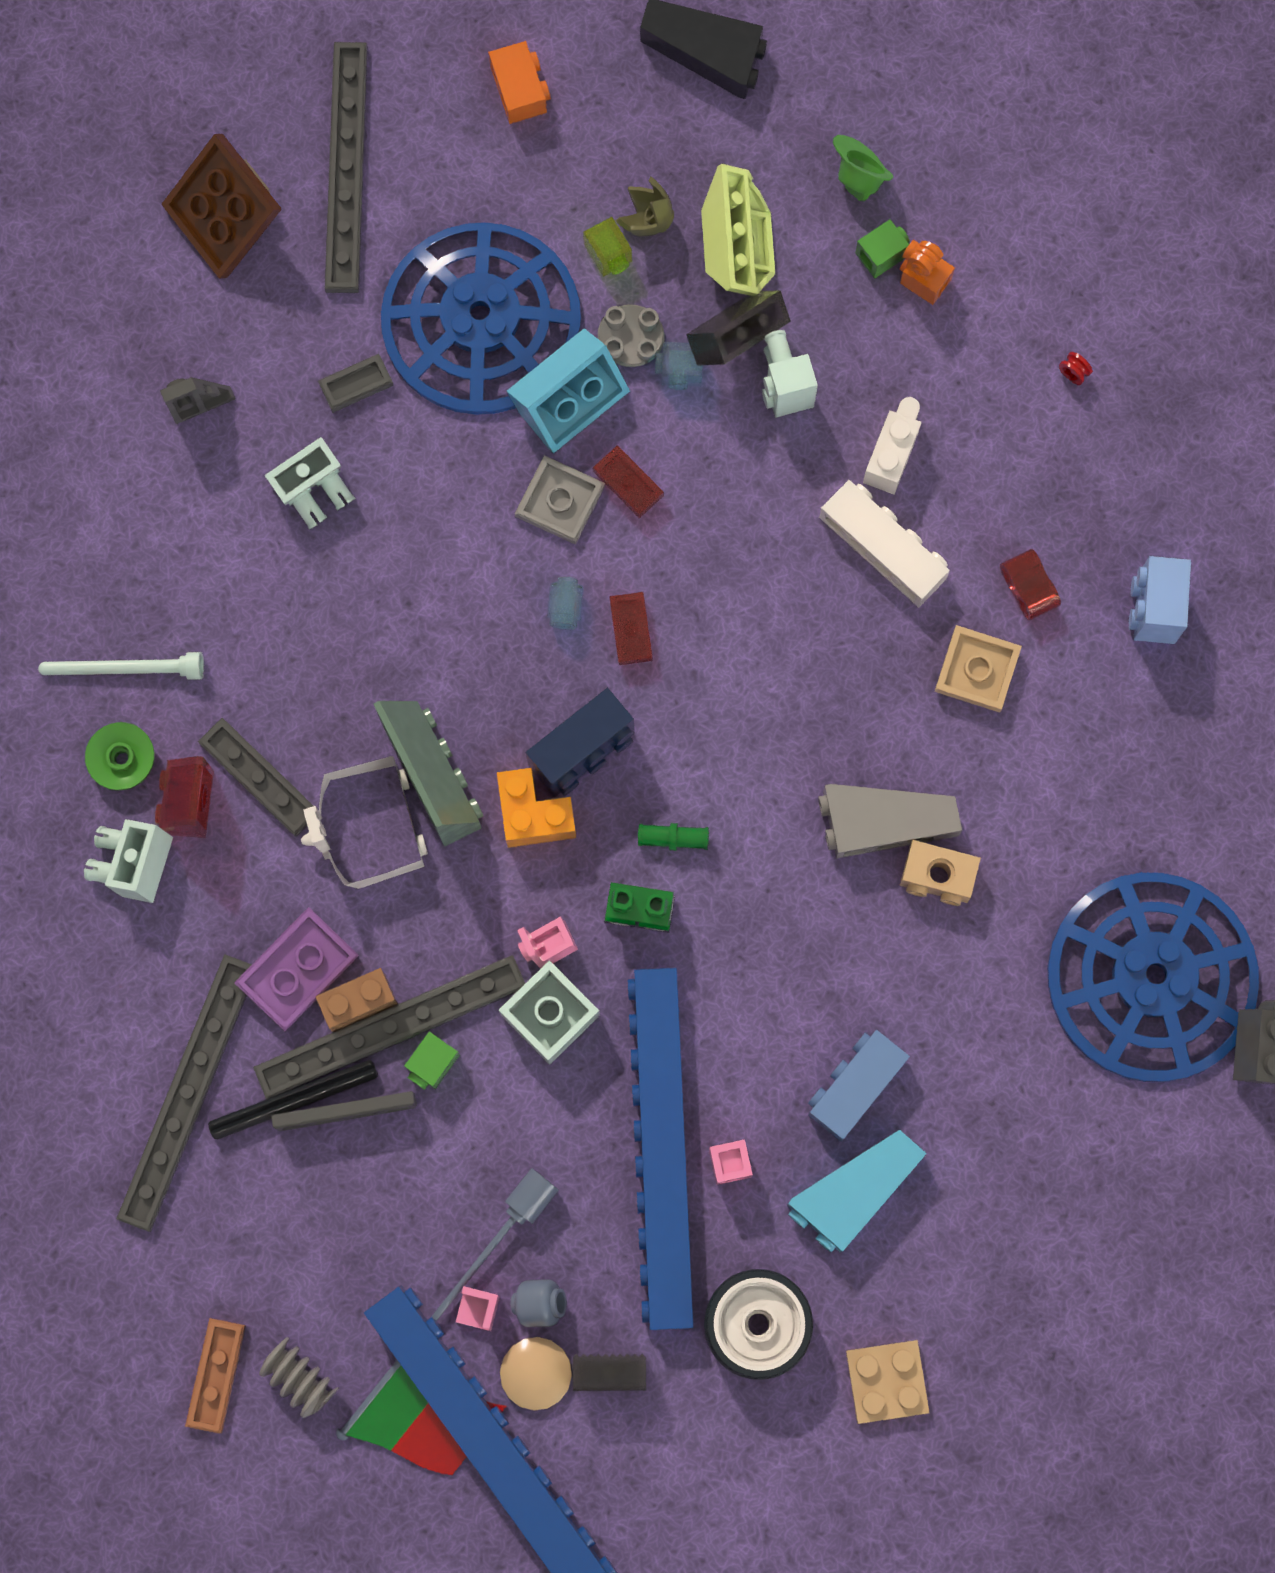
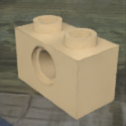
M912 840L900 886L907 887L906 892L909 894L926 897L927 893L941 896L940 901L945 904L960 906L961 902L968 903L971 898L981 858ZM935 867L943 868L948 874V881L944 883L935 882L930 876V870Z

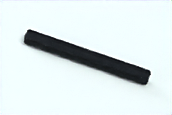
M367 1060L214 1119L208 1123L210 1133L214 1139H221L272 1119L271 1115L291 1112L374 1080L378 1077L374 1063L371 1060Z

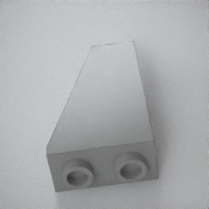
M837 784L825 785L823 796H818L821 816H828L830 829L825 830L828 850H835L836 859L908 846L912 840L925 843L958 837L962 832L955 796Z

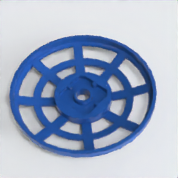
M486 222L468 223L447 228L429 236L415 246L402 259L390 277L381 309V328L387 354L395 370L406 384L421 397L437 406L455 412L476 415L495 414L516 409L510 396L495 400H483L484 380L506 376L517 371L522 366L528 373L539 364L533 356L543 344L550 322L570 325L566 342L580 332L581 326L580 300L575 283L567 267L556 253L541 240L522 230L507 225ZM468 231H478L477 247L456 250L439 260L426 250L433 243L448 236ZM491 231L503 232L518 237L535 246L542 253L526 263L522 258L511 252L490 247ZM476 256L475 273L457 278L446 268L449 264L460 259ZM489 257L507 261L516 266L518 270L505 280L490 274ZM416 259L428 270L416 285L411 304L391 306L399 279L407 266ZM550 263L556 267L566 286L570 300V311L550 308L547 290L537 272ZM436 276L447 287L441 303H421L427 286ZM529 279L537 292L540 307L520 305L514 290ZM477 306H485L490 312L485 319L477 320L471 316V311ZM420 317H440L442 328L445 333L432 345H430L423 333ZM410 318L414 338L420 350L424 353L410 368L403 361L395 345L391 330V320ZM520 319L539 321L533 339L524 348L514 337L519 327ZM452 344H455L457 347L471 352V367L466 368L456 365L441 355ZM503 346L515 357L502 365L484 368L485 353L495 351ZM434 364L450 375L469 379L470 400L458 399L443 394L426 385L419 378Z
M1141 872L1120 876L1099 885L1070 909L1058 927L1051 945L1047 965L1048 990L1051 1004L1060 1026L1071 1042L1087 1058L1103 1069L1125 1078L1143 1082H1167L1184 1079L1208 1069L1223 1059L1236 1046L1238 1012L1225 1004L1230 985L1228 961L1247 957L1249 992L1245 1009L1256 1008L1259 991V967L1254 946L1246 928L1234 911L1220 897L1202 885L1183 877L1165 873ZM1163 882L1190 890V893L1183 907L1165 902L1140 903L1132 884ZM1119 889L1126 907L1107 917L1094 933L1074 924L1080 914L1092 902L1112 890ZM1203 897L1213 903L1228 918L1237 931L1242 943L1223 948L1221 941L1212 928L1195 915ZM1162 912L1177 916V919L1169 934L1150 932L1144 913ZM1130 917L1136 937L1128 941L1123 947L1104 938L1114 925ZM1190 924L1204 935L1213 951L1194 956L1191 949L1182 941ZM1068 937L1086 945L1081 966L1083 988L1062 995L1060 961L1063 946ZM1096 951L1114 959L1112 979L1094 985L1093 963ZM1218 964L1219 985L1216 998L1197 988L1199 984V969ZM1157 965L1163 969L1165 973L1163 983L1153 984L1148 980L1146 971L1149 966ZM1117 993L1121 1001L1130 1009L1122 1025L1118 1024L1106 1012L1099 998ZM1190 1001L1208 1010L1206 1016L1197 1025L1188 1031L1182 1032L1177 1015L1179 1010L1184 1008ZM1088 1002L1098 1021L1115 1035L1105 1054L1096 1049L1081 1034L1071 1019L1067 1008ZM1143 1016L1163 1017L1168 1037H1148L1134 1033ZM1217 1017L1235 1027L1230 1037L1216 1051L1200 1061L1190 1063L1186 1043L1203 1034L1215 1022ZM1128 1043L1145 1048L1165 1049L1171 1047L1176 1068L1169 1070H1146L1118 1062Z

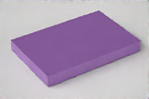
M308 907L234 984L286 1032L317 1000L315 996L324 993L359 955Z

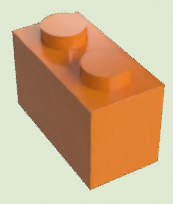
M523 41L488 52L490 68L509 124L547 113L546 101L551 100L549 89L545 80L539 81L537 72L541 71L538 56L535 51L530 53L527 42Z

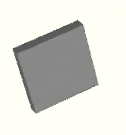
M544 455L515 512V517L576 545L605 488V483Z

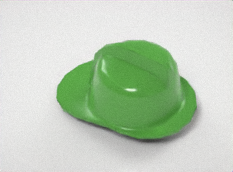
M837 135L833 138V145L841 156L838 179L845 185L848 192L859 201H865L870 195L875 194L885 180H893V174L884 167L874 152L863 143L846 135Z

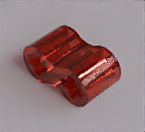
M1033 549L1000 564L1001 573L1028 620H1032L1061 605L1059 594L1047 576L1040 558Z

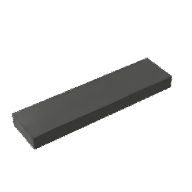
M221 718L198 743L283 826L297 837L307 827L303 809L313 807V805L227 721Z
M409 1091L271 1115L273 1128L280 1132L414 1109L417 1106L415 1093Z

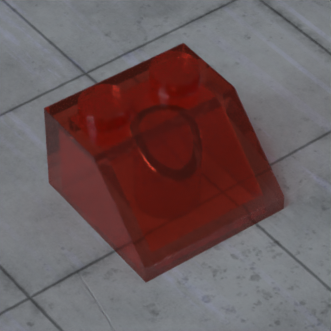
M193 756L167 760L166 770H162L160 773L159 789L164 792L162 804H157L155 824L159 825L169 835L206 838L214 770L204 757Z

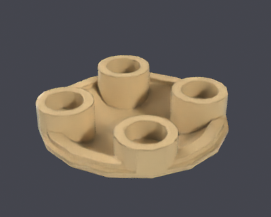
M540 1337L523 1339L513 1345L503 1358L500 1369L501 1384L508 1398L519 1407L533 1411L548 1409L558 1403L569 1389L572 1377L570 1360L564 1350L552 1340Z

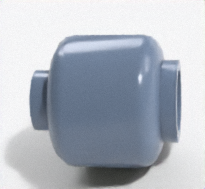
M526 1280L518 1286L516 1293H513L510 1305L512 1313L517 1316L521 1325L525 1327H551L556 1325L559 1319L565 1315L567 1300L564 1290L559 1288L558 1284L553 1280Z

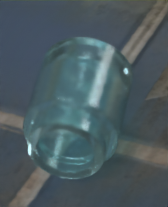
M559 577L557 582L550 584L547 617L550 618L549 625L551 627L568 630L575 629L577 621L581 620L584 587L578 584L577 579Z

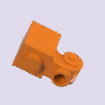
M912 240L902 256L905 260L900 267V270L903 272L900 284L934 305L952 280L955 267L941 259L944 255L936 244L928 241L918 243Z

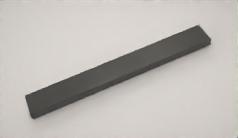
M334 42L325 266L326 293H359L367 42Z
M224 954L117 1215V1220L148 1232L152 1231L247 997L234 982L252 964Z
M511 955L256 1065L253 1068L265 1098L269 1099L516 993L525 982L514 956Z

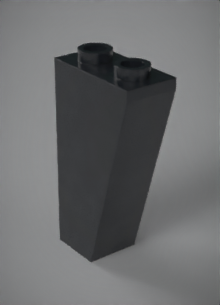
M648 0L640 26V42L739 98L746 99L748 89H755L759 70L754 69L757 59L763 60L767 46V40L762 39L763 26L660 0Z

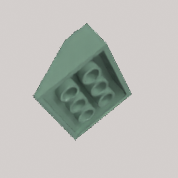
M378 701L373 705L383 728L444 847L481 829L478 819L483 817V813L475 798L468 801L463 791V788L467 787L468 784L459 768L455 770L451 768L447 759L453 755L445 739L437 740L432 731V728L436 727L437 724L429 708L422 710L418 701Z

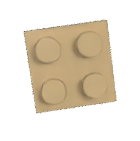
M956 625L934 692L1000 713L1022 646Z
M918 1340L846 1351L857 1424L930 1413Z

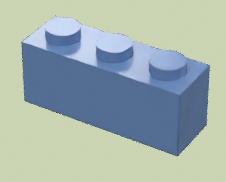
M877 1029L872 1036H869L866 1032L852 1048L857 1052L855 1057L849 1064L842 1060L830 1075L835 1080L827 1091L821 1087L808 1103L813 1108L808 1115L841 1142L910 1057Z

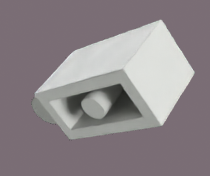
M904 398L900 402L897 412L889 410L867 466L863 480L864 484L895 495L921 426V422L916 420L920 405L915 398Z

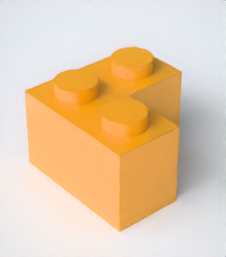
M532 768L497 772L505 838L508 848L576 838L571 797L536 801Z

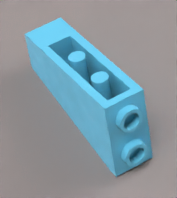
M898 1130L793 1197L787 1204L792 1209L788 1215L802 1228L810 1225L819 1234L815 1239L829 1252L832 1253L836 1248L841 1253L927 1153L901 1130Z

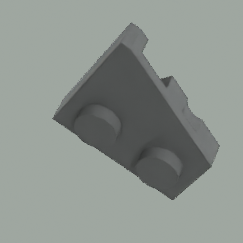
M193 377L186 380L183 378L176 379L170 382L165 389L160 390L176 424L236 399L230 386Z

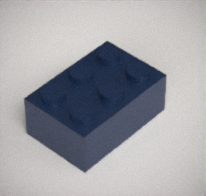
M607 687L525 752L528 766L532 768L533 773L553 797H556L559 793L565 796L579 785L577 779L587 771L590 774H594L605 765L607 761L604 758L614 750L620 753L633 742L631 736L635 734L634 718Z

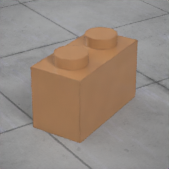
M381 968L315 996L326 1023L332 1032L398 1005L387 977Z

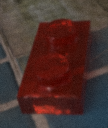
M618 445L593 467V472L638 518H641L664 497V492Z
M638 592L609 596L618 664L626 665L653 661L644 593Z

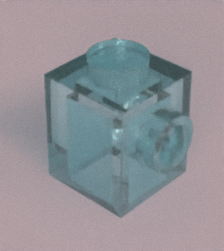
M663 342V353H656L655 373L662 374V385H668L673 390H685L688 386L702 387L704 344Z

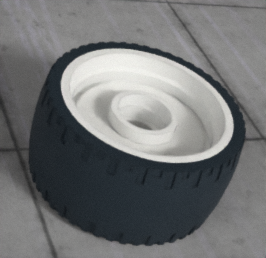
M752 1269L729 1277L715 1290L706 1308L704 1329L708 1346L722 1366L738 1376L753 1380L775 1378L788 1372L803 1358L812 1338L813 1317L808 1300L793 1281L771 1270ZM754 1314H762L768 1321V1328L762 1335H755L748 1328L749 1318Z

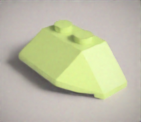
M720 164L716 169L701 210L705 271L726 291L756 296L775 275L771 212L760 191L752 182L753 177L749 170Z

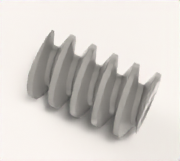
M287 1337L263 1361L259 1375L265 1377L273 1373L269 1385L274 1388L283 1383L280 1396L285 1398L294 1394L290 1406L295 1408L304 1404L300 1416L306 1418L318 1412L335 1395L339 1387L328 1392L326 1388L330 1378L326 1377L317 1381L316 1377L320 1368L317 1366L307 1371L306 1367L310 1358L307 1356L297 1361L295 1358L300 1348L296 1346L287 1351L285 1347L290 1339Z

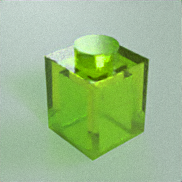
M613 217L583 232L584 246L603 277L610 273L613 275L619 274L629 267V263L632 262V248Z

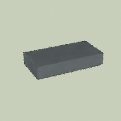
M376 354L318 380L332 413L394 386L380 354Z

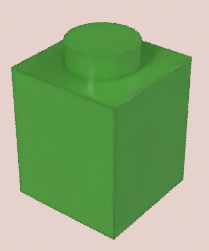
M889 219L859 239L855 253L875 279L905 259L902 256L910 240L904 229L900 226L896 227Z
M429 1031L404 1065L411 1072L407 1078L424 1090L428 1085L436 1090L460 1054Z

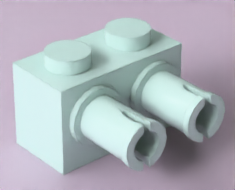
M777 330L765 336L767 346L764 347L763 351L768 361L767 377L763 378L765 389H762L766 408L773 409L775 418L814 408L818 385L809 355L792 357L785 330Z
M322 437L265 475L285 506L287 504L289 506L294 505L309 530L317 525L310 512H313L320 523L327 518L310 494L312 487L315 485L319 487L321 485L336 506L337 511L345 506L338 493H341L348 504L355 499L338 475L341 465Z
M125 819L122 831L105 826L98 827L96 833L103 834V837L94 836L95 846L97 848L115 850L112 863L89 859L85 865L93 867V870L84 868V878L87 881L105 883L106 887L122 897L153 903L173 837L157 825Z

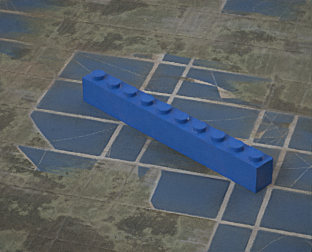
M677 968L634 970L635 979H628L629 1000H636V1014H629L630 1036L637 1035L638 1049H631L632 1071H639V1085H632L633 1106H640L641 1120H634L635 1142H642V1156H635L636 1178L643 1177L644 1192H637L638 1214L645 1213V1228H638L639 1250H646L647 1264L640 1265L641 1286H648L649 1301H641L642 1323H650V1330L693 1328Z
M402 1285L398 1286L366 1310L364 1315L551 1573H618L606 1556L600 1559L595 1553L592 1546L596 1542L584 1526L578 1529L570 1518L574 1511L564 1497L561 1495L556 1499L548 1488L552 1481L540 1465L537 1468L532 1466L527 1459L531 1452L519 1436H516L514 1439L505 1428L509 1422L497 1406L492 1409L483 1398L488 1393L476 1376L469 1379L461 1368L466 1362L454 1346L448 1350L440 1339L444 1332L433 1317L427 1320L419 1310L423 1303L411 1287L405 1290Z

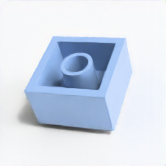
M1149 556L1143 567L1138 568L1137 576H1133L1131 582V597H1136L1135 609H1131L1129 615V630H1134L1135 641L1175 644L1185 631L1188 622L1191 560Z

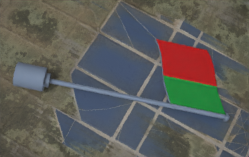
M533 1168L528 1171L505 1200L510 1206L506 1213L511 1217L431 1316L436 1322L514 1223L517 1221L523 1225L527 1220L533 1224L559 1191L558 1188ZM396 1360L341 1430L338 1428L336 1431V1436L340 1440H347L348 1436L382 1446L422 1468L441 1474L453 1475L467 1457L398 1360ZM486 1401L491 1409L497 1406L503 1412L507 1405Z

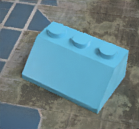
M582 329L507 390L519 414L553 454L630 392L607 346L586 329Z

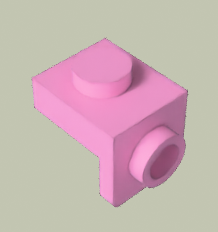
M561 917L532 933H529L524 927L517 930L522 940L518 947L527 962L532 960L540 969L549 960L555 963L578 950L566 922Z

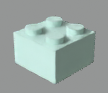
M550 960L499 1009L500 1015L549 1065L600 1016L599 1010Z

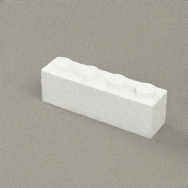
M848 480L821 507L819 518L919 608L947 579L950 571L947 568V562L938 553H930L921 545L923 543L921 538L914 531L903 529L897 523V517L891 510L885 506L880 508L872 501L871 493L861 484L855 485Z

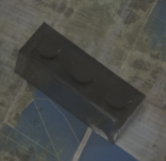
M781 290L762 291L756 296L747 295L687 333L686 336L697 366L724 365L765 339L767 334L779 330L791 322Z

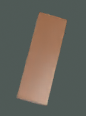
M209 1318L185 1427L222 1434L246 1325Z

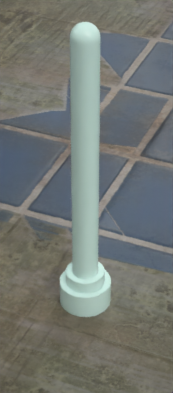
M187 652L186 656H180L179 659L42 662L38 670L42 675L180 673V676H186L188 680L203 679L204 659L202 652Z

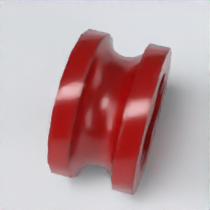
M1070 352L1067 355L1068 361H1061L1059 369L1072 383L1081 385L1084 382V376H1090L1093 370L1085 358L1076 352Z

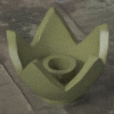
M650 176L648 181L653 189L628 187L629 195L637 213L619 217L615 220L620 226L636 236H653L663 233L670 227L674 219V211L669 195L652 176Z

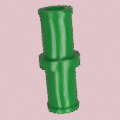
M671 823L670 826L639 824L638 846L669 847V851H677V847L708 850L709 827H678V823Z

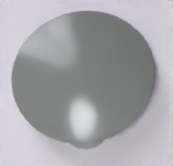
M639 305L613 306L606 311L605 316L600 322L598 339L607 346L616 364L625 367H638L651 362L660 353L664 343V329L657 312L651 308Z

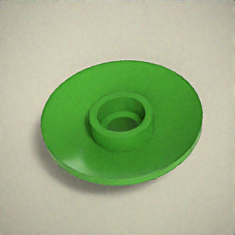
M126 722L111 723L100 728L89 740L85 751V764L90 776L99 785L117 791L128 790L142 783L150 774L155 759L154 747L149 736L138 726ZM125 753L128 755L127 762L122 765L117 764V756Z

